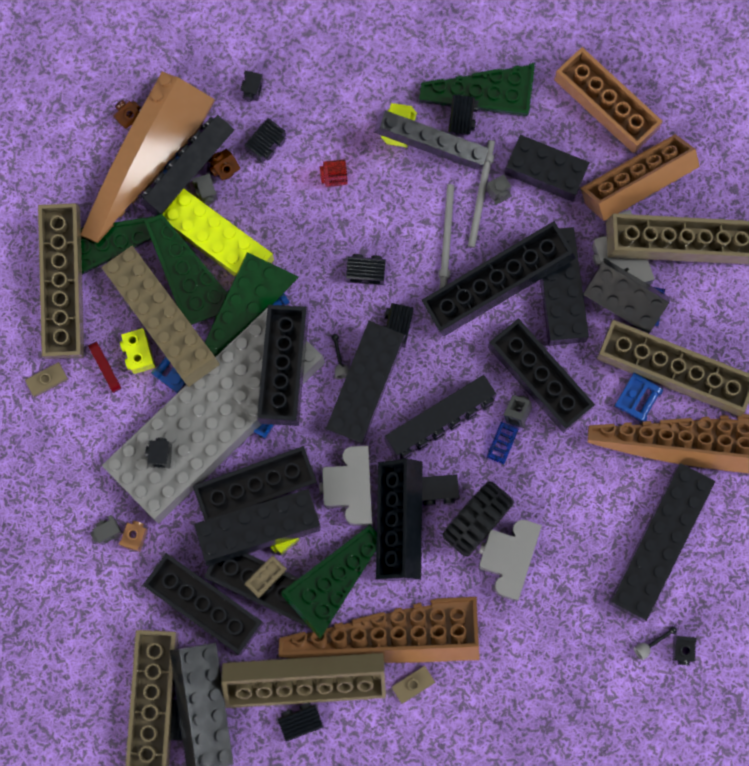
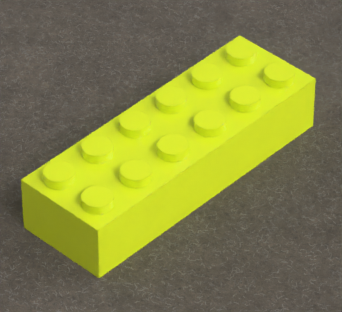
M184 188L163 213V216L184 240L234 277L247 252L269 263L274 261L273 253Z

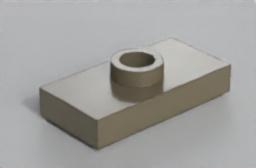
M58 362L29 377L25 382L35 398L69 379Z
M272 555L251 576L245 585L260 598L287 569Z
M423 666L391 688L401 704H403L436 682L426 666Z

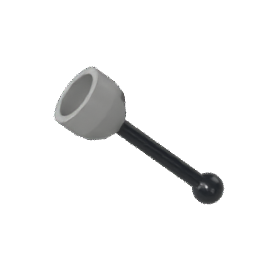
M333 334L331 339L334 341L338 365L334 371L335 378L343 379L346 378L349 368L347 365L342 364L338 345L339 336Z
M671 626L669 631L650 644H637L633 647L634 652L643 661L649 656L651 647L670 634H675L677 628Z

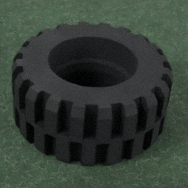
M486 482L442 534L444 540L460 554L468 557L513 506V499L494 482Z

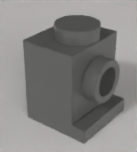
M210 173L192 179L198 199L202 198L204 204L211 205L215 200H218Z
M504 174L487 184L486 191L495 205L512 197L510 193L512 186Z
M512 395L504 412L506 423L525 428L526 420L532 410L531 401L527 397Z
M108 516L109 521L102 520L96 524V528L92 529L93 531L90 534L95 543L99 542V544L104 545L123 535L114 516Z

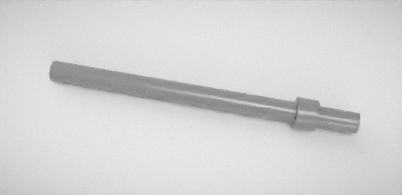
M492 140L487 142L488 152L482 168L468 247L475 248L490 166L494 160L493 150L495 142Z
M453 184L447 185L441 269H439L438 274L440 279L439 289L446 286L447 280L450 278L448 267L454 199Z

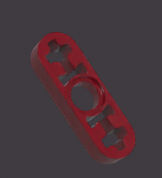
M95 341L88 345L112 392L115 393L122 389L98 342Z

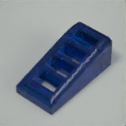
M501 421L486 457L505 464L519 428ZM502 428L513 432L512 435L501 432ZM499 436L510 439L509 443L498 439ZM496 443L506 446V450L495 446ZM493 450L503 453V457L493 454Z

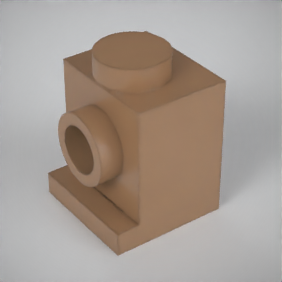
M134 520L132 524L127 523L119 545L141 552L148 530L143 528V523ZM133 531L137 533L135 538L130 537Z

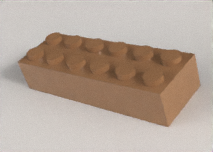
M583 47L556 71L554 81L633 154L660 129L663 121Z
M676 134L672 135L581 187L585 205L603 221L608 220L613 213L618 214L628 209L630 206L699 168L696 149Z

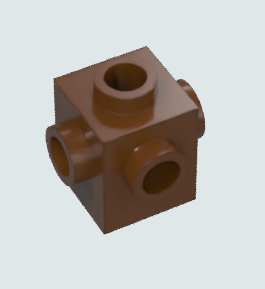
M122 99L115 105L116 109L110 114L124 129H127L130 125H133L141 108L134 100Z
M227 148L215 153L208 160L211 165L209 170L214 177L218 176L222 181L231 178L235 172L241 169L235 157Z

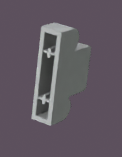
M628 210L618 214H632V212ZM607 236L594 240L592 249L595 266L599 267L605 258L649 285L653 283L655 279L648 259L608 258Z
M368 446L348 447L344 450L342 456L345 466L323 468V482H319L320 494H324L325 508L348 507L345 517L351 526L372 525Z
M519 520L512 528L513 536L491 530L486 543L482 542L479 554H482L479 569L501 576L494 584L497 595L515 602L519 601L542 525L527 520Z

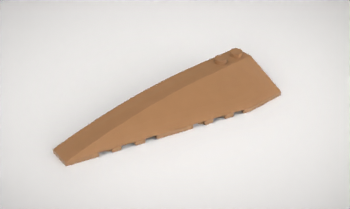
M161 72L103 182L81 232V237L98 243L114 226L113 223L124 215L128 206L138 199L137 196L151 185L164 170V166L169 161H172L176 157L175 154L181 148H184L191 136L200 130L215 102L214 98L179 77Z
M749 414L737 416L738 420L729 419L728 415L720 416V419L701 417L700 420H693L692 418L660 420L659 423L643 421L642 424L632 425L629 422L624 423L622 426L602 424L589 425L587 443L664 462L749 473Z
M477 597L437 598L430 600L431 605L422 606L421 603L413 604V608L402 609L401 607L394 609L390 613L385 614L381 612L353 619L350 623L334 624V627L327 628L321 639L314 632H301L279 638L278 655L284 658H311L383 653L384 663L480 660Z

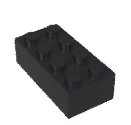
M520 135L506 166L505 175L574 202L590 162Z
M605 258L583 292L584 296L648 334L670 303L669 296Z

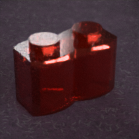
M346 160L323 161V166H320L321 184L325 183L326 187L348 185Z

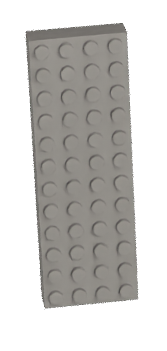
M267 309L215 357L220 364L218 367L190 387L186 385L102 465L158 524L194 490V485L202 483L256 428L262 425L257 419ZM308 341L306 342L303 384L325 364L324 357ZM166 438L173 445L170 468H151L147 464L148 458L145 457L146 446H149V440Z

